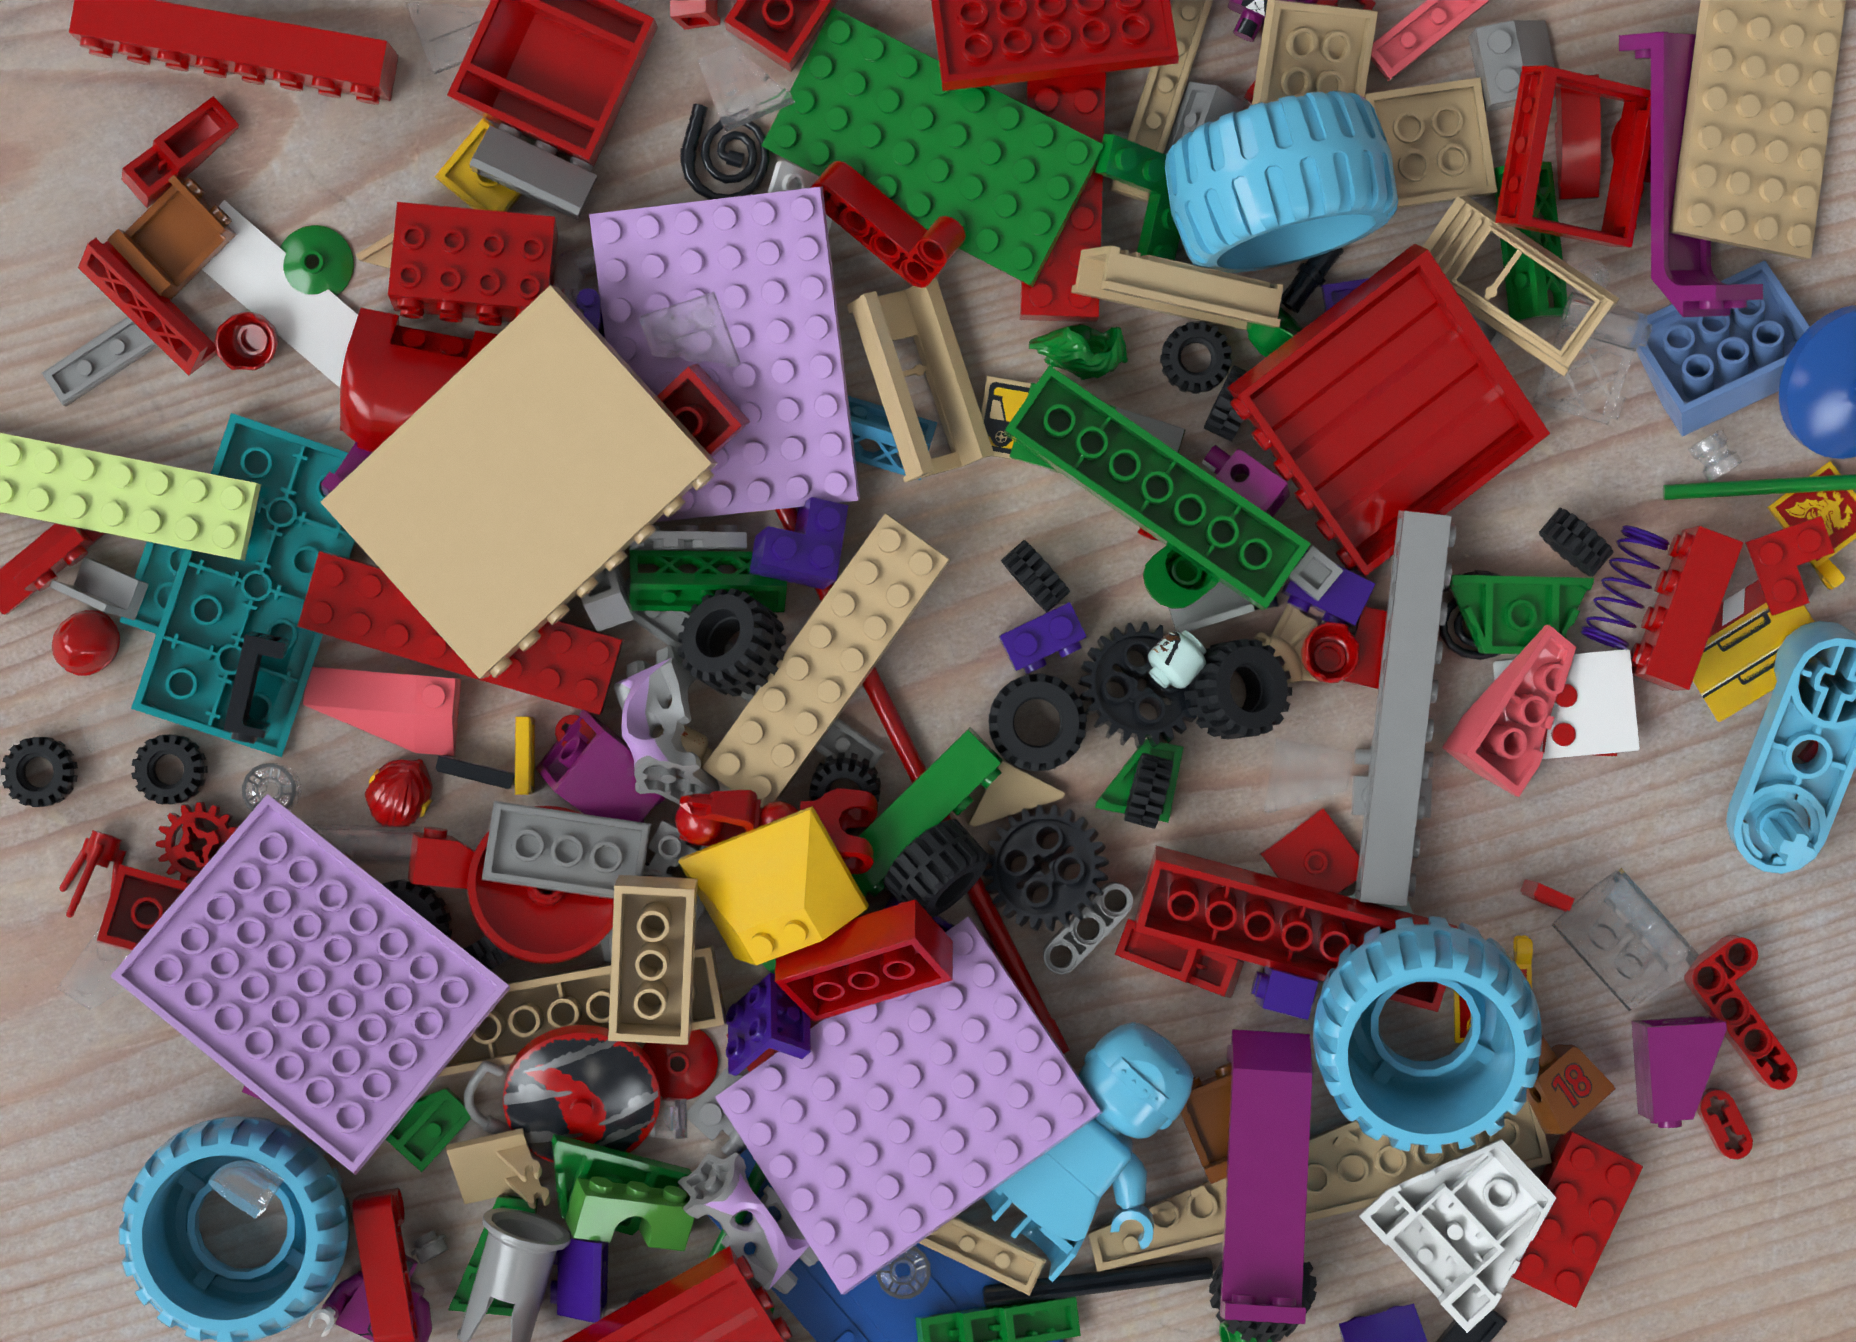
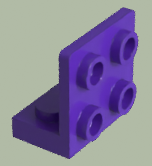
M770 972L728 1009L726 1014V1024L728 1025L726 1057L728 1058L729 1074L737 1076L768 1048L799 1059H803L811 1052L810 1017L775 982L774 973Z

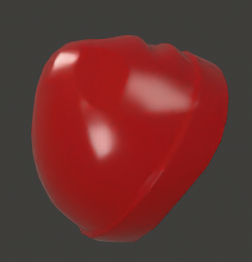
M84 610L72 614L59 625L52 640V652L56 662L67 672L78 676H88L103 670L116 657L120 647V633L117 625L108 615L98 610Z

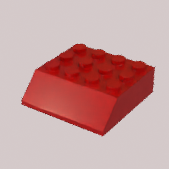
M490 0L447 96L499 125L501 123L522 132L523 136L534 141H542L558 149V152L571 158L576 157L583 160L594 168L658 26L655 18L616 0Z

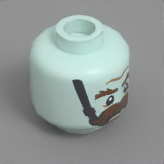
M1184 630L1182 633L1170 631L1148 654L1149 663L1153 667L1149 674L1163 688L1172 685L1175 688L1183 689L1196 678L1205 666L1204 654L1206 649L1188 631Z

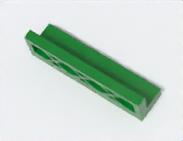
M1542 162L1539 176L1540 189H1537L1532 217L1539 218L1538 214L1541 212L1544 219L1559 222L1552 162ZM1505 165L1494 168L1497 193L1495 194L1496 208L1498 207ZM1514 227L1563 260L1560 236ZM1500 238L1503 267L1505 268L1517 249ZM1522 253L1505 277L1509 316L1520 322L1540 317H1563L1570 315L1566 282ZM1548 289L1553 293L1554 308H1549Z
M629 550V603L632 611H690L694 604L699 606L702 603V597L707 594L714 596L716 590L724 589L728 592L732 588L749 594L773 612H784L787 581L749 573L753 552ZM638 564H654L660 569L655 573H638ZM683 564H691L699 570L695 573H683L678 568ZM721 565H732L737 571L733 574H723L717 568Z

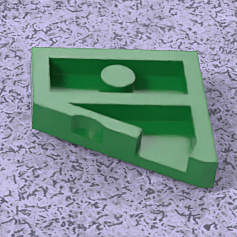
M1145 739L1143 745L1137 748L1095 802L1094 808L1125 814L1129 792L1142 753L1173 761L1170 783L1159 817V821L1169 823L1184 747L1159 742L1153 748L1149 740Z
M446 1087L420 1097L385 1140L422 1173L469 1122L471 1117L465 1108L464 1102Z

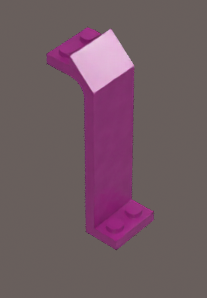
M1663 31L1619 35V51L1635 52V59H1651V279L1682 317L1730 316V308H1747V300H1763V284L1729 285L1722 283L1716 278L1712 270L1711 241L1669 233L1696 34L1668 33Z
M1232 1029L1231 1045H1227V1061H1231L1232 1079L1220 1316L1225 1320L1305 1324L1306 1308L1302 1306L1313 1075L1310 1034Z

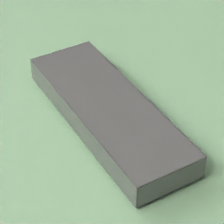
M127 317L42 372V375L61 404L68 406L158 346Z

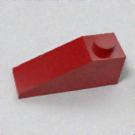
M424 827V833L413 832L408 880L416 885L467 889L469 867L475 850L455 837L447 835V829Z

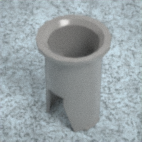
M490 1209L483 1214L482 1225L488 1230V1236L463 1322L457 1332V1339L461 1342H470L495 1298L515 1304L511 1316V1342H530L557 1250H562L569 1246L571 1240L570 1233L556 1222L534 1213L518 1209Z

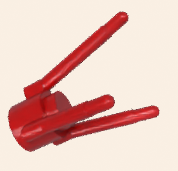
M92 830L90 838H85L80 853L59 887L60 891L65 892L83 863L87 861V865L66 912L68 918L74 916L96 865L108 868L110 861L113 862L112 891L119 865H122L127 852L119 849L122 842L121 839Z

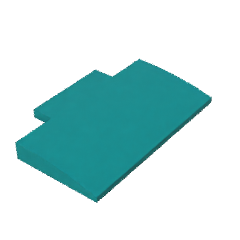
M231 413L211 474L261 484L246 559L242 561L146 542L134 578L148 583V588L136 619L132 620L121 617L119 621L156 634L131 709L282 758L323 637L321 633L297 627L319 551H327L349 558L355 542L321 503L326 497L323 494L321 483L329 471L335 474L348 452ZM250 631L290 639L287 655L283 659L262 655L249 716L252 719L270 722L271 726L265 738L258 737L255 744L231 739L232 731L224 730L244 637Z

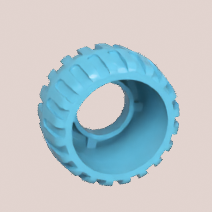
M1330 91L1326 94L1323 92H1310L1304 96L1295 97L1291 95L1265 104L1261 102L1250 105L1248 109L1239 112L1233 111L1220 116L1217 121H1209L1200 125L1193 132H1189L1178 139L1166 154L1165 173L1171 214L1188 258L1193 265L1227 273H1240L1299 262L1342 248L1370 235L1386 225L1397 211L1398 196L1390 147L1374 107L1364 97L1355 93H1346L1344 91Z
M1429 916L1428 924H1414L1412 917L1395 920L1396 928L1386 932H1382L1380 926L1373 928L1364 934V943L1357 948L1354 944H1350L1340 954L1337 968H1331L1323 982L1314 1018L1313 1043L1315 1057L1330 1095L1334 1096L1342 1114L1349 1121L1357 1120L1362 1132L1376 1141L1382 1135L1388 1137L1393 1148L1409 1152L1411 1144L1422 1145L1425 1153L1436 1154L1443 1153L1441 1145L1458 1142L1459 1149L1475 1145L1476 1135L1486 1130L1488 1135L1492 1136L1505 1126L1504 1115L1507 1112L1517 1115L1526 1102V1089L1534 1087L1537 1080L1542 1045V1026L1539 1007L1531 986L1505 949L1492 938L1485 940L1478 929L1471 925L1460 923L1457 929L1450 927L1446 918ZM1415 982H1437L1453 988L1466 1001L1471 1012V1027L1464 1042L1451 1054L1433 1061H1414L1396 1054L1384 1043L1379 1032V1015L1386 1000L1399 988Z
M241 1116L221 1117L200 1122L184 1129L160 1146L139 1171L132 1188L124 1200L122 1211L125 1212L124 1221L119 1227L118 1234L119 1244L125 1246L126 1256L122 1260L123 1269L127 1277L133 1275L139 1287L135 1294L144 1306L149 1303L152 1304L160 1313L157 1319L167 1327L178 1326L186 1330L185 1336L199 1341L206 1339L217 1340V1342L255 1341L284 1331L310 1314L327 1296L339 1275L348 1248L351 1231L349 1230L350 1204L348 1197H344L341 1188L342 1178L336 1167L332 1169L323 1157L326 1153L315 1142H308L300 1136V1131L291 1126L280 1125L271 1122L267 1118ZM232 1179L254 1180L269 1187L281 1200L287 1216V1237L280 1252L269 1263L252 1269L234 1268L217 1260L205 1247L199 1230L200 1210L207 1195L219 1184Z

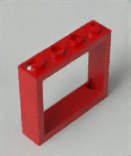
M1547 65L1522 66L1495 223L1608 247L1632 248L1635 229H1637L1636 221L1640 199L1644 191L1643 182L1646 165L1651 152V90ZM1555 86L1624 102L1601 231L1532 217Z

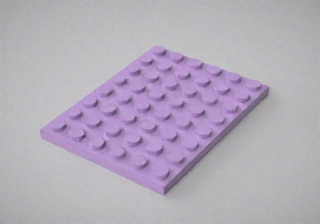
M823 187L589 214L606 341L656 396L688 366L698 363L750 421L712 457L718 463L711 470L714 477L698 491L692 487L681 497L685 504L669 518L663 514L656 522L803 507L805 501L811 497L836 503L860 500Z
M268 794L110 976L354 1175L360 1171L510 989L507 983Z
M966 917L945 932L953 941V980L823 1019L810 1029L811 1052L806 1057L799 1059L782 1052H777L715 1096V1099L841 1294H847L1103 1113L970 917Z

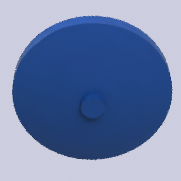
M1856 305L1837 309L1810 326L1791 350L1780 379L1779 405L1787 429L1800 444L1819 455L1829 458L1845 459L1856 457Z

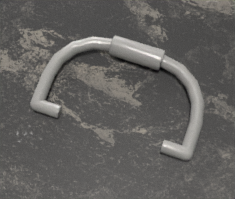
M483 1061L470 1078L464 1091L465 1108L472 1120L483 1126L484 1131L493 1135L511 1131L507 1123L491 1116L485 1117L479 1113L474 1105V1092L485 1074L490 1072L500 1077L504 1072L503 1067L489 1061Z

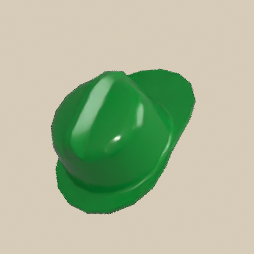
M1281 307L1278 314V319H1281L1280 327L1272 328L1247 322L1246 331L1248 339L1264 357L1269 356L1303 329Z
M1167 545L1151 557L1146 563L1143 573L1145 588L1150 596L1160 605L1171 609L1185 608L1192 605L1219 582Z

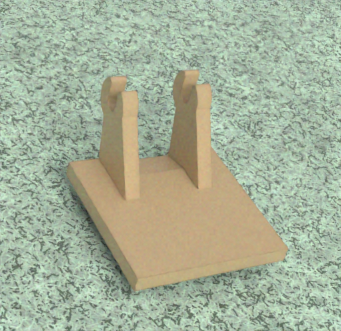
M523 1128L446 1145V1151L464 1204L514 1193L519 1194L528 1203L529 1207L533 1209L536 1208L535 1201L537 1198H542L544 1206L550 1203L551 1196L549 1190L546 1187H542L539 1180L542 1174L539 1161L532 1158Z

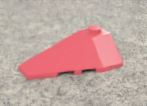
M1545 625L1467 710L1442 748L1469 770L1512 795L1520 797L1540 766L1544 752L1540 751L1546 729L1551 730L1555 717H1552L1551 713L1557 694L1563 692L1576 647L1553 627Z
M312 667L304 690L303 705L414 753L455 756L462 679Z

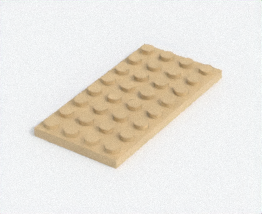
M1701 0L1669 233L1801 260L1811 259L1846 0Z

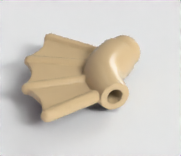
M1287 604L1273 634L1267 636L1265 633L1259 632L1254 639L1262 641V646L1270 645L1275 649L1274 657L1281 656L1285 664L1282 668L1284 671L1289 670L1291 679H1287V684L1302 680L1319 682L1305 669L1301 658L1303 640L1313 628L1319 626V621L1305 616L1299 609Z

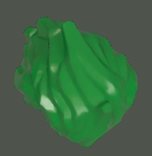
M1083 324L1071 325L1051 331L1029 341V349H1036L1038 354L1046 356L1044 359L1045 363L1052 367L1067 370L1080 377L1081 381L1104 376L1108 372H1113L1121 362H1128L1124 336L1121 328L1117 326L1111 327L1102 333Z

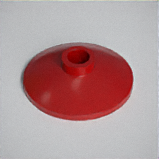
M701 1029L691 1031L688 1045L645 1043L643 1050L656 1068L660 1083V1096L673 1101H685L695 1098L707 1090L716 1076L718 1068L717 1051L710 1037ZM676 1056L682 1057L686 1063L685 1068L675 1070L671 1066L672 1058Z

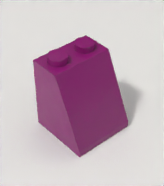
M582 710L578 714L580 717L565 730V736L560 742L557 741L535 769L555 793L584 814L644 823V818L654 806L661 804L665 797L656 793L640 794L636 792L634 759L627 743L590 712ZM582 718L596 733V736L589 744L586 743L588 738L579 731L582 726L579 722ZM565 740L567 743L563 747L561 743Z
M1711 1016L1631 1021L1638 1114L1649 1119L1650 1123L1658 1124L1659 1128L1682 1127V1120H1693L1727 1030L1726 1022Z

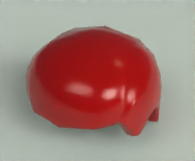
M241 312L232 315L218 327L214 343L217 356L227 367L232 370L253 371L264 367L265 364L274 358L279 341L275 327L263 315L254 312Z
M1327 621L1313 628L1303 640L1301 648L1302 663L1310 675L1319 682L1338 683L1350 677L1358 666L1359 641L1348 630L1347 625Z

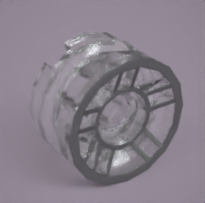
M266 763L252 768L245 776L242 784V797L246 806L251 811L266 796L267 783L269 782L275 783L278 787V794L272 798L287 810L291 811L298 804L301 796V782L297 774L289 766L280 763Z
M915 1245L876 1272L875 1276L881 1288L889 1296L898 1299H911L920 1294L928 1285L931 1276L930 1263L924 1252ZM900 1263L908 1264L910 1275L899 1278L895 1273L896 1266Z

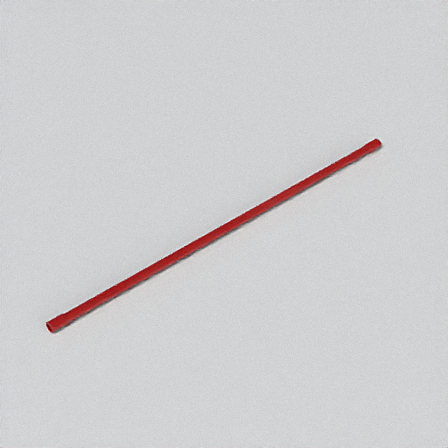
M796 508L775 509L784 529L794 532L797 519ZM833 583L824 590L814 588L821 602L834 585ZM874 667L862 685L913 783L927 769L876 667ZM950 815L944 818L941 822L950 820ZM980 877L967 894L1005 969L1062 1053L1065 1054L1070 1049L1056 1021L1050 1016Z

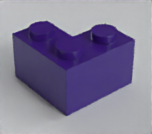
M811 497L805 501L803 507H798L794 532L771 526L764 528L755 536L749 573L824 590L837 581L849 505Z

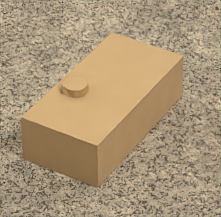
M618 875L614 885L608 1041L688 1045L692 1023L698 879Z

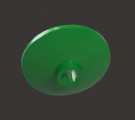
M319 225L305 226L292 232L280 246L286 253L283 262L285 277L289 284L297 291L308 295H315L329 289L334 295L338 296L349 284L354 270L353 254L347 241L336 231ZM313 255L318 256V267L308 269L306 265L307 259Z

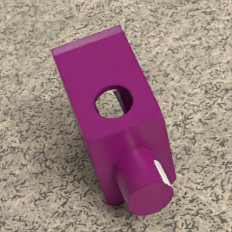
M1214 445L1202 461L1204 466L1217 474L1215 477L1217 480L1271 517L1276 515L1290 496L1288 483L1240 449H1237L1230 456L1217 445ZM1239 474L1249 476L1243 482L1234 481V478Z

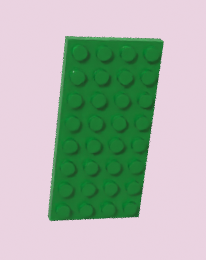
M832 8L762 144L763 148L817 176H820L834 161L848 164L927 230L940 216H948L955 219L962 225L966 235L964 242L958 249L1031 287L1034 286L1096 168L1098 158L1105 146L989 86L942 91L938 60L835 8Z

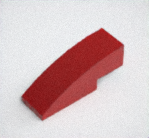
M1599 74L1589 75V76H1593V77H1598V78H1599ZM1555 86L1557 111L1555 142L1559 200L1598 198L1601 163L1600 96Z
M212 96L155 138L151 148L123 167L121 180L148 208L172 186L169 179L173 175L185 179L239 128V124L220 102Z
M1127 919L1114 954L1227 998L1232 997L1244 965V961L1135 932V921L1132 919Z

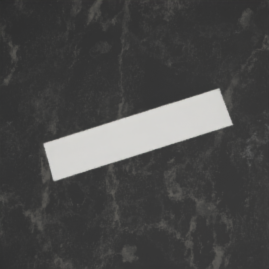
M224 200L219 207L231 218L232 222L228 226L237 235L202 270L248 310L263 315L275 327L276 333L340 388L344 359L358 314L329 289L315 295L304 294L294 289L284 274L283 263L286 253Z

